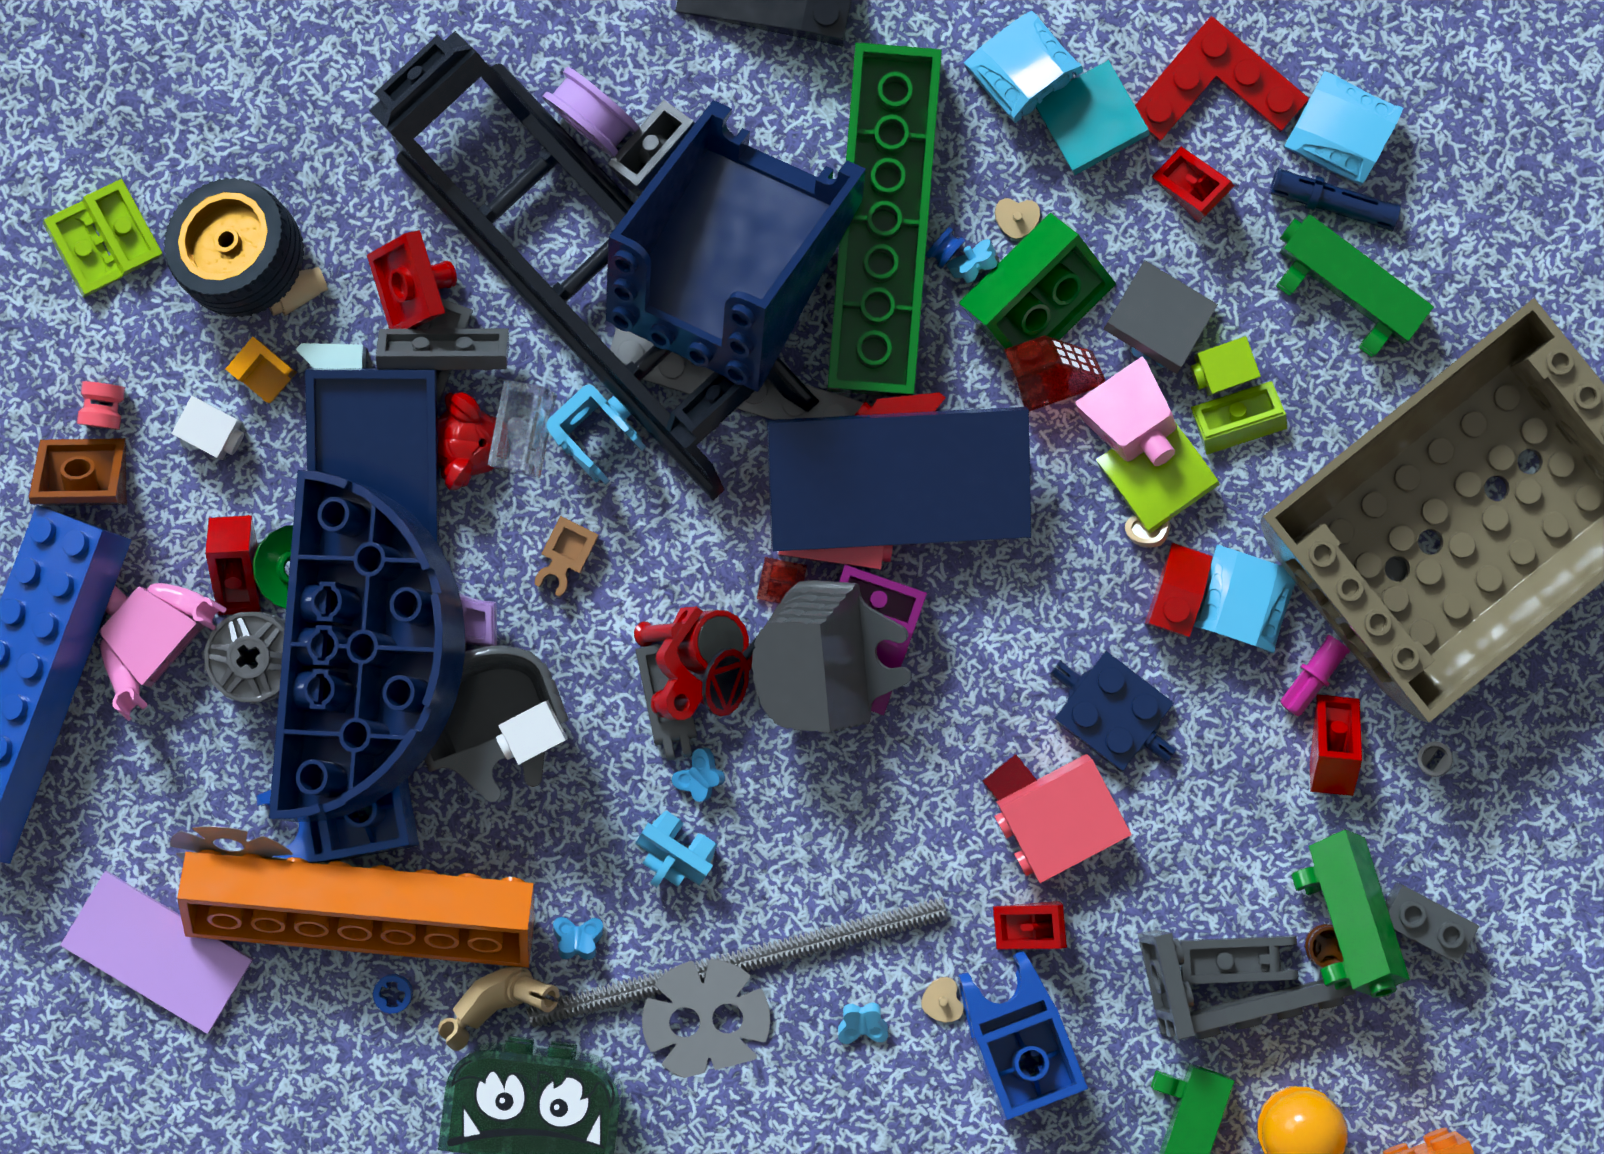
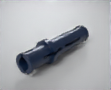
M1279 167L1273 176L1269 191L1271 195L1305 204L1306 209L1312 211L1315 208L1327 210L1344 217L1387 229L1391 232L1397 224L1401 205L1385 202L1365 194L1324 182V178L1315 176L1313 179Z

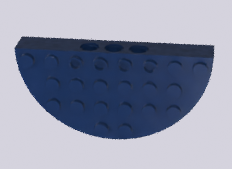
M298 470L269 808V819L289 822H315L334 819L356 812L381 799L406 780L424 761L448 722L461 683L465 658V625L458 587L441 548L429 531L412 513L380 491L357 482L316 471Z

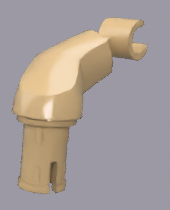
M512 966L499 969L476 980L453 1008L457 1018H445L438 1025L439 1035L446 1040V1044L452 1050L459 1051L469 1041V1032L465 1029L467 1025L478 1029L497 1010L515 1007L522 1003L539 1008L546 1013L551 1012L558 1002L547 999L544 996L550 995L559 998V989L552 984H546L533 979L531 972L527 968Z

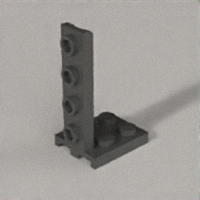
M1150 930L1137 933L1160 1034L1167 1033L1168 1037L1176 1036L1178 1040L1195 1036V1039L1217 1036L1221 1034L1220 1027L1236 1023L1237 1029L1258 1026L1262 1024L1261 1017L1277 1013L1278 1019L1299 1016L1303 1014L1302 1007L1318 1003L1319 1009L1340 1006L1344 1004L1343 997L1356 994L1355 990L1352 989V985L1336 990L1334 984L1328 987L1325 986L1322 979L1189 1011V1008L1194 1006V998L1188 981L1183 982L1179 965L1184 964V954L1180 941L1173 939L1172 933Z

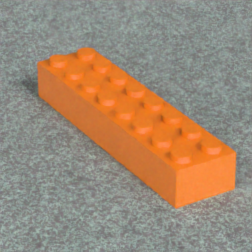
M208 849L200 850L198 853L185 851L177 896L185 937L529 968L535 922L534 883L525 882L520 878L506 877L501 880L484 879L472 873L451 876L440 875L428 869L407 872L396 871L384 865L363 868L352 867L350 864L340 861L318 864L309 863L297 857L287 858L288 860L265 859L256 854H244L242 856L222 855L220 852Z

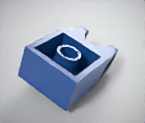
M408 778L393 791L370 804L372 805V814L369 815L367 821L366 818L359 817L358 811L334 819L298 822L299 829L296 838L289 845L285 846L293 855L273 857L285 859L297 857L309 863L334 862L419 846ZM271 790L256 796L257 806H270Z
M1024 951L1016 952L1013 955L1017 968V988L1014 995L1004 1003H993L987 1000L982 995L980 989L973 983L969 973L958 975L959 988L971 1040L1002 1120L1012 1119L1088 1089L1058 1009L1055 1007ZM1025 1052H1027L1029 1057L1037 1056L1039 1060V1065L1034 1067L1036 1073L1030 1076L1028 1071H1021L1019 1067V1061H1023L1021 1056Z

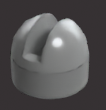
M1436 741L1422 746L1417 757L1418 765L1422 772L1431 777L1445 775L1450 770L1453 762L1450 749L1445 744ZM1440 750L1445 755L1434 770L1431 771L1426 766L1433 760L1437 751Z

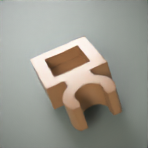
M560 516L541 553L552 559L548 567H544L537 573L535 585L541 587L548 575H555L559 579V587L556 589L555 595L561 597L568 588L566 574L569 568L581 574L600 535Z

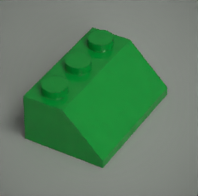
M1049 213L959 304L975 324L1026 374L1055 345L1053 341L1058 342L1116 285V282L1079 234L1052 213Z

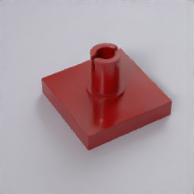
M420 230L404 233L367 255L389 329H415L445 313L438 289L452 288L456 285V270L450 261H443L434 265L430 264Z

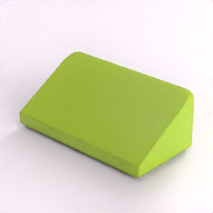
M1272 381L1191 407L1206 455L1287 429L1286 413Z

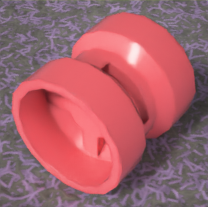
M82 381L81 395L84 398V405L78 411L77 424L120 430L121 416L118 413L119 403L124 400L126 387ZM90 401L112 403V406L91 404Z

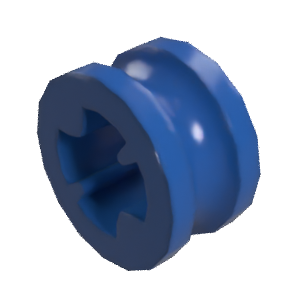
M949 226L927 251L925 257L928 259L935 258L938 261L937 267L942 269L966 240L963 237H954L953 229Z
M388 974L381 978L373 990V1000L376 1006L381 1011L389 1014L403 1011L411 1003L413 997V989L410 982L404 976L398 974ZM388 982L398 983V990L405 992L404 1000L398 999L396 1001L397 1006L388 1005V998L381 996L382 987L389 988Z

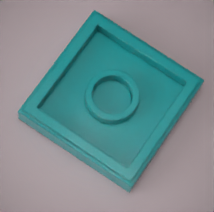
M1109 60L1072 79L1064 88L1055 92L1052 91L1042 99L1040 104L1037 103L1036 105L1039 115L1074 176L1150 135L1147 125Z

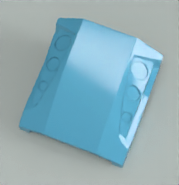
M1033 11L1012 22L982 45L964 62V65L987 94L1006 112L1014 123L1022 119L1021 116L1030 114L1036 108L1037 103L1040 104L1042 99L1049 93L1064 88L1073 78L1072 72L1076 76L1083 72L1080 62H1077L1064 49Z
M1324 71L1284 148L1327 171L1361 186L1379 158L1404 108L1377 98L1336 75Z
M1216 545L1204 596L1193 627L1208 630L1274 653L1281 625L1296 582L1283 566Z

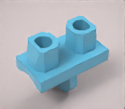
M664 811L652 825L648 823L635 844L649 852L642 864L656 872L650 884L657 888L662 879L665 878L678 887L684 877H687L700 886L713 867L710 861L713 858L717 844L699 833L689 848L674 840L684 823L668 811Z

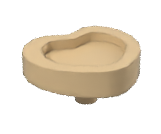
M1004 198L998 202L994 212L999 228L1012 239H1020L1028 235L1035 228L1040 218V208L1033 200H1025L1018 203L1012 199Z
M1132 516L1125 523V531L1128 538L1139 546L1148 548L1158 547L1165 542L1169 535L1170 520L1149 534L1138 518Z
M939 977L932 981L922 997L921 1007L924 1012L933 1019L945 1023L958 1020L963 1015L964 1008L957 998L958 987L956 982L950 977Z

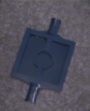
M1105 651L1095 665L1081 676L1063 663L1062 660L1051 671L1050 675L1070 689L1065 704L1053 720L1120 772L1124 771L1133 757L1145 748L1157 755L1164 763H1167L1171 758L1170 755L1175 753L1176 748L1156 734L1161 720L1173 706L1174 702L1109 652Z

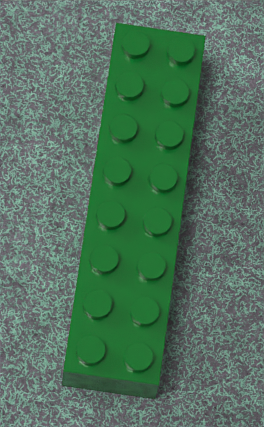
M855 42L846 160L865 168L866 174L863 200L839 243L827 391L895 397L914 395L942 49Z

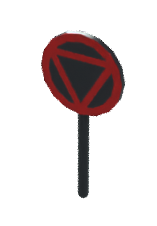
M756 638L743 653L734 648H726L720 650L711 659L702 682L704 705L710 713L722 717L730 715L739 707L748 687L749 669L747 660L753 654Z

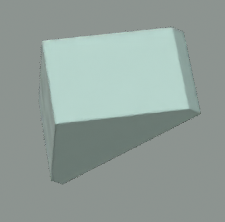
M301 343L296 348L299 354L313 368H366L367 347L364 345Z

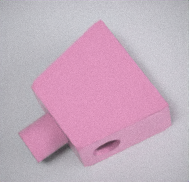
M1143 356L1075 402L1083 421L1125 461H1131L1144 452L1154 466H1160L1169 461L1175 454V449L1166 437L1174 432L1177 426L1173 414Z

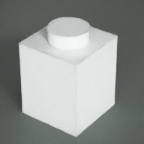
M191 396L171 433L221 460L224 459L226 453L234 455L244 437V432L239 430L243 423L242 421L194 396Z
M548 700L498 725L502 734L496 736L506 759L509 760L515 757L518 765L568 740Z

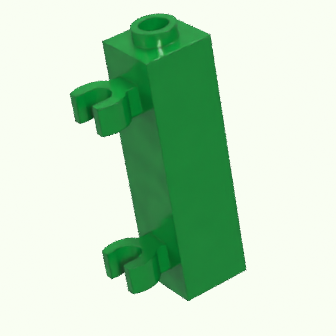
M1311 214L1306 216L1302 222L1294 218L1279 238L1286 243L1279 253L1293 263L1276 284V287L1290 296L1305 276L1309 274L1375 323V326L1358 348L1371 358L1376 356L1390 335L1401 344L1408 342L1434 308L1433 305Z
M1344 829L1309 845L1314 866L1298 870L1291 876L1296 891L1305 889L1306 894L1311 895L1322 890L1344 961L1328 965L1320 970L1325 986L1328 987L1334 984L1335 989L1340 990L1352 985L1353 990L1371 995L1372 998H1381L1394 993L1397 990V985L1409 981L1410 978L1366 839L1359 834Z
M1189 1063L1184 1080L1158 1070L1155 1071L1151 1083L1152 1089L1178 1097L1159 1154H1210L1234 1084V1080L1231 1077Z

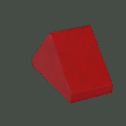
M1182 146L1151 176L1198 223L1235 186L1231 180Z
M1060 901L993 906L997 949L1067 948L1064 908Z

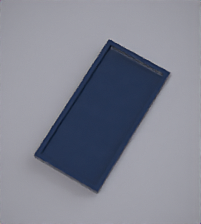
M307 368L305 370L307 471H316L341 477L380 491L412 513L439 545L437 370Z
M1027 407L767 420L772 551L1031 538L1029 409Z

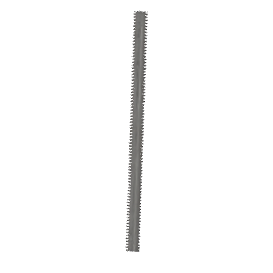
M940 897L939 900L935 898L934 902L929 900V904L924 901V906L919 902V907L917 904H914L913 907L908 905V909L904 906L903 911L901 908H898V912L893 909V914L891 911H888L887 914L882 912V916L877 913V918L873 914L872 919L870 916H867V921L864 917H862V922L860 919H856V923L851 920V925L847 921L846 926L844 923H841V928L836 924V929L832 925L830 930L828 927H825V931L820 928V933L816 929L815 934L810 931V936L805 932L804 937L802 934H799V938L794 935V940L791 936H789V941L787 938H784V942L779 939L778 944L774 940L773 945L771 942H768V947L763 943V948L760 944H758V949L755 946L752 947V950L747 947V952L743 948L742 953L740 950H737V955L734 951H732V956L727 953V957L721 954V959L716 955V960L734 964L744 971L750 972L751 969L754 971L756 967L760 969L761 965L765 968L766 963L768 966L771 963L776 965L777 962L781 964L782 960L785 963L787 958L789 961L792 960V957L796 960L797 955L799 958H802L803 955L807 957L808 953L812 956L813 951L815 954L818 953V950L820 953H823V948L827 952L829 948L833 950L834 946L838 949L839 944L841 947L844 946V943L846 946H849V941L854 945L855 941L858 944L860 939L864 942L865 937L867 941H869L870 936L872 939H875V934L880 938L881 934L884 937L886 932L888 935L891 934V931L895 934L897 929L900 933L901 928L906 931L907 927L911 930L912 925L915 929L917 924L921 927L922 922L927 926V921L929 924H932V920L937 923L938 918L942 922L943 917L945 920L948 917L943 897ZM706 958V963L702 959L701 964L695 961V966L702 983L705 981L709 962L708 958ZM659 970V975L655 971L654 976L649 973V978L643 974V979L641 976H638V980L633 977L632 982L628 978V983L623 980L621 985L617 981V986L613 982L612 987L607 984V989L602 985V990L598 986L597 991L591 988V993L588 989H586V994L582 990L581 995L576 992V997H574L573 993H571V998L565 995V1000L560 996V1001L555 998V1002H558L557 1006L547 1013L529 1005V1009L526 1007L529 1021L536 1028V1026L546 1025L548 1022L550 1024L553 1021L557 1022L558 1019L562 1021V1019L566 1020L569 1017H574V1015L575 1017H578L579 1014L582 1016L584 1012L588 1014L589 1012L593 1013L595 1010H604L605 1007L608 1009L610 1005L614 1007L616 1005L619 1006L621 1003L623 1005L626 1002L630 1003L631 1000L635 1002L636 998L639 1001L642 998H647V996L648 998H651L652 995L656 996L657 993L661 995L662 992L655 986V983L664 974Z

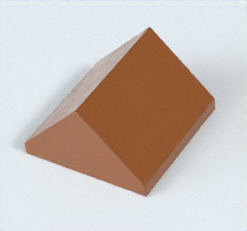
M126 438L40 440L29 493L30 504L40 506L127 505Z

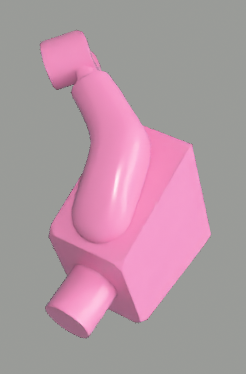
M154 583L148 588L139 586L129 597L114 586L105 610L111 617L99 631L103 637L100 643L101 656L115 692L112 702L113 707L128 721L132 719L130 712L136 705L144 710L147 707V703L140 697V684L152 687L204 626L215 630L216 626L212 623L215 614L219 611L225 613L227 609L197 592L176 585Z

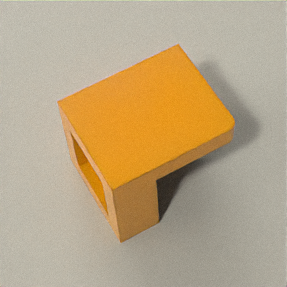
M253 336L225 368L232 376L243 382L267 403H272L297 373Z

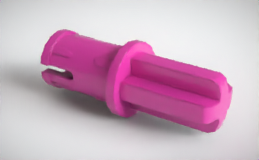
M1327 635L1326 640L1308 664L1300 666L1302 672L1282 697L1281 705L1296 716L1302 715L1323 686L1328 687L1330 685L1327 680L1344 657L1350 653V649L1333 636Z

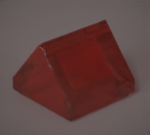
M765 557L757 599L780 604L791 587L800 581H804L807 565Z

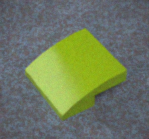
M122 179L84 196L81 202L43 220L47 233L83 298L150 263L163 254Z
M1177 424L1175 431L1166 437L1175 449V454L1169 461L1160 466H1154L1144 452L1131 461H1125L1112 448L1096 459L1102 471L1123 496L1127 506L1149 534L1220 485L1211 469Z

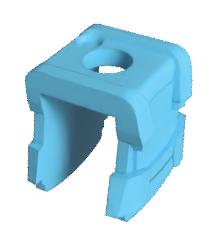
M585 385L548 419L546 426L558 446H561L567 455L573 456L574 460L596 483L601 480L607 485L610 482L608 477L568 435L600 406L641 451L646 446L642 442L643 439L625 421L631 414L617 398L612 396L607 401L594 386Z

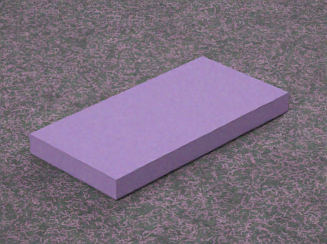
M104 871L60 945L207 1034L210 1033L254 960L223 940L185 937L180 914L108 871Z

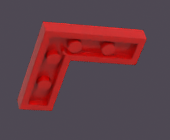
M1211 15L1135 106L1147 125L1150 134L1160 142L1214 78L1219 80L1279 132L1286 127L1309 98Z

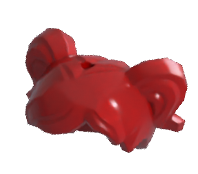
M464 392L446 394L444 399L447 410L438 418V466L442 468L441 478L445 480V485L449 490H458L461 487H466L471 476L492 471L503 451L501 423L496 417L487 415L484 411L480 410L475 399ZM480 439L482 440L481 446L478 443Z

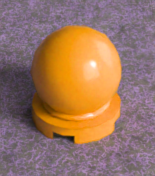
M1289 1086L1275 1092L1262 1105L1257 1119V1139L1264 1154L1344 1153L1348 1143L1347 1122L1341 1109L1323 1092L1307 1086Z

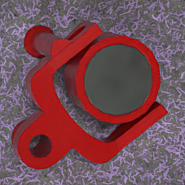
M697 606L680 608L673 623L651 625L649 622L643 621L635 627V641L642 647L650 646L652 642L664 641L656 654V662L662 673L669 680L663 690L657 691L652 696L651 708L654 714L659 713V717L669 720H685L693 715L700 703L704 704L702 681L697 679L690 671L698 675H704L713 656L722 649L734 648L742 653L749 646V636L745 625L738 616L726 610L702 611ZM752 656L747 660L749 671L752 668Z

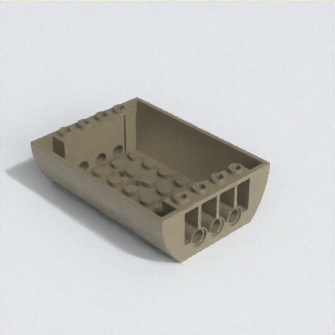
M1535 298L1530 300L1272 508L1260 520L1262 532L1274 557L1289 573L1382 691L1417 719L1428 723L1431 722L1604 581V383ZM1524 450L1533 451L1539 458V468L1534 474H1526L1518 466V456ZM1490 477H1498L1506 485V494L1500 501L1491 500L1485 493L1484 486ZM1425 530L1435 532L1440 539V547L1435 554H1426L1418 546L1419 536ZM1392 557L1402 558L1407 566L1405 578L1398 582L1388 578L1385 573L1386 562Z

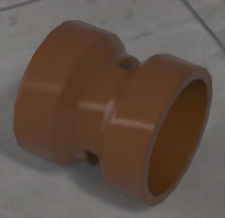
M1321 924L1309 931L1305 938L1304 948L1306 955L1313 963L1324 968L1328 965L1344 961L1333 925Z

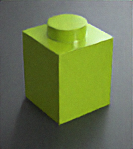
M1247 336L1194 355L1196 364L1190 366L1197 389L1205 388L1208 396L1261 377Z

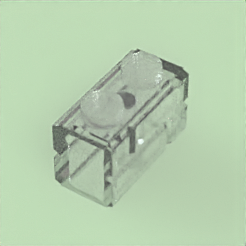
M504 380L487 465L503 472L537 478L541 477L549 437L546 424L550 418V413L554 412L557 397L555 392L539 385Z

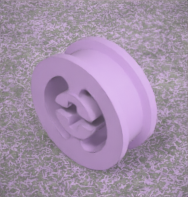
M566 67L563 71L566 79L553 94L545 92L542 98L575 130L612 158L615 157L618 153L616 146L629 131L635 133L640 127L623 109L575 70Z

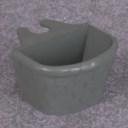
M819 580L798 582L788 590L781 603L777 605L769 621L760 630L754 643L755 648L752 656L753 680L761 706L775 724L787 729L817 730L819 732L831 733L832 731L858 727L861 724H869L871 720V707L874 700L909 683L912 679L911 671L908 668H888L880 662L877 656V646L882 640L903 643L908 638L907 629L869 607L861 596L858 583Z
M494 645L465 651L462 679L455 704L440 737L424 759L425 763H427L428 771L432 772L441 768L454 770L487 801H497L501 796V790L493 779V768L499 760L506 758L496 739V736L502 734L498 725L547 700L560 724L569 721L556 683L552 679L547 665L542 663L532 652L516 647ZM545 752L521 763L524 780L528 786L536 787L541 783Z

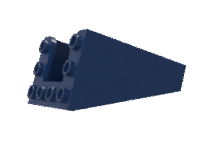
M713 100L609 235L606 321L622 331H629L650 341L660 349L674 352L690 360L696 366L706 367L727 377L737 385H744L758 392L863 200L866 169L846 160L839 170L836 179H833L834 169L827 166L818 177L750 147V131L742 128L737 136H734L728 130L726 121L732 114V108Z

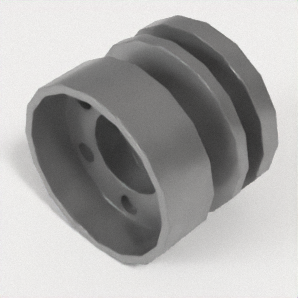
M241 612L222 620L215 630L210 633L204 649L205 670L212 685L224 696L239 702H272L279 699L285 619L269 613ZM247 648L251 650L259 649L260 654L256 657L257 667L244 664L243 661L248 657L245 651Z

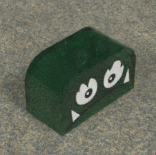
M509 1036L505 1043L489 1042L478 1045L461 1058L447 1079L438 1150L466 1154H617L623 1106L622 1082L610 1063L597 1055L576 1051L577 1044L551 1041V1045L548 1048L534 1046L533 1038Z

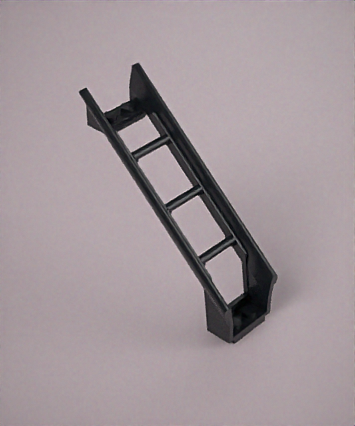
M456 31L445 40L437 34L374 93L380 101L369 111L391 134L400 151L396 158L398 165L707 496L714 501L725 489L713 464L696 445L711 431L715 430L755 390L744 385H737L727 377L714 372L670 414L640 381L663 361L671 351L660 349L653 345L635 363L631 361L625 366L566 303L608 264V240L561 284L557 282L551 287L498 231L493 223L557 163L561 165L616 225L619 224L634 203L503 64L491 66L486 63L477 51ZM481 77L544 148L538 153L540 157L488 205L484 203L478 209L414 138ZM778 357L766 380L784 398L809 412L820 402L819 399Z

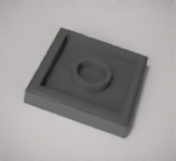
M1144 260L1103 330L1177 374L1218 304Z

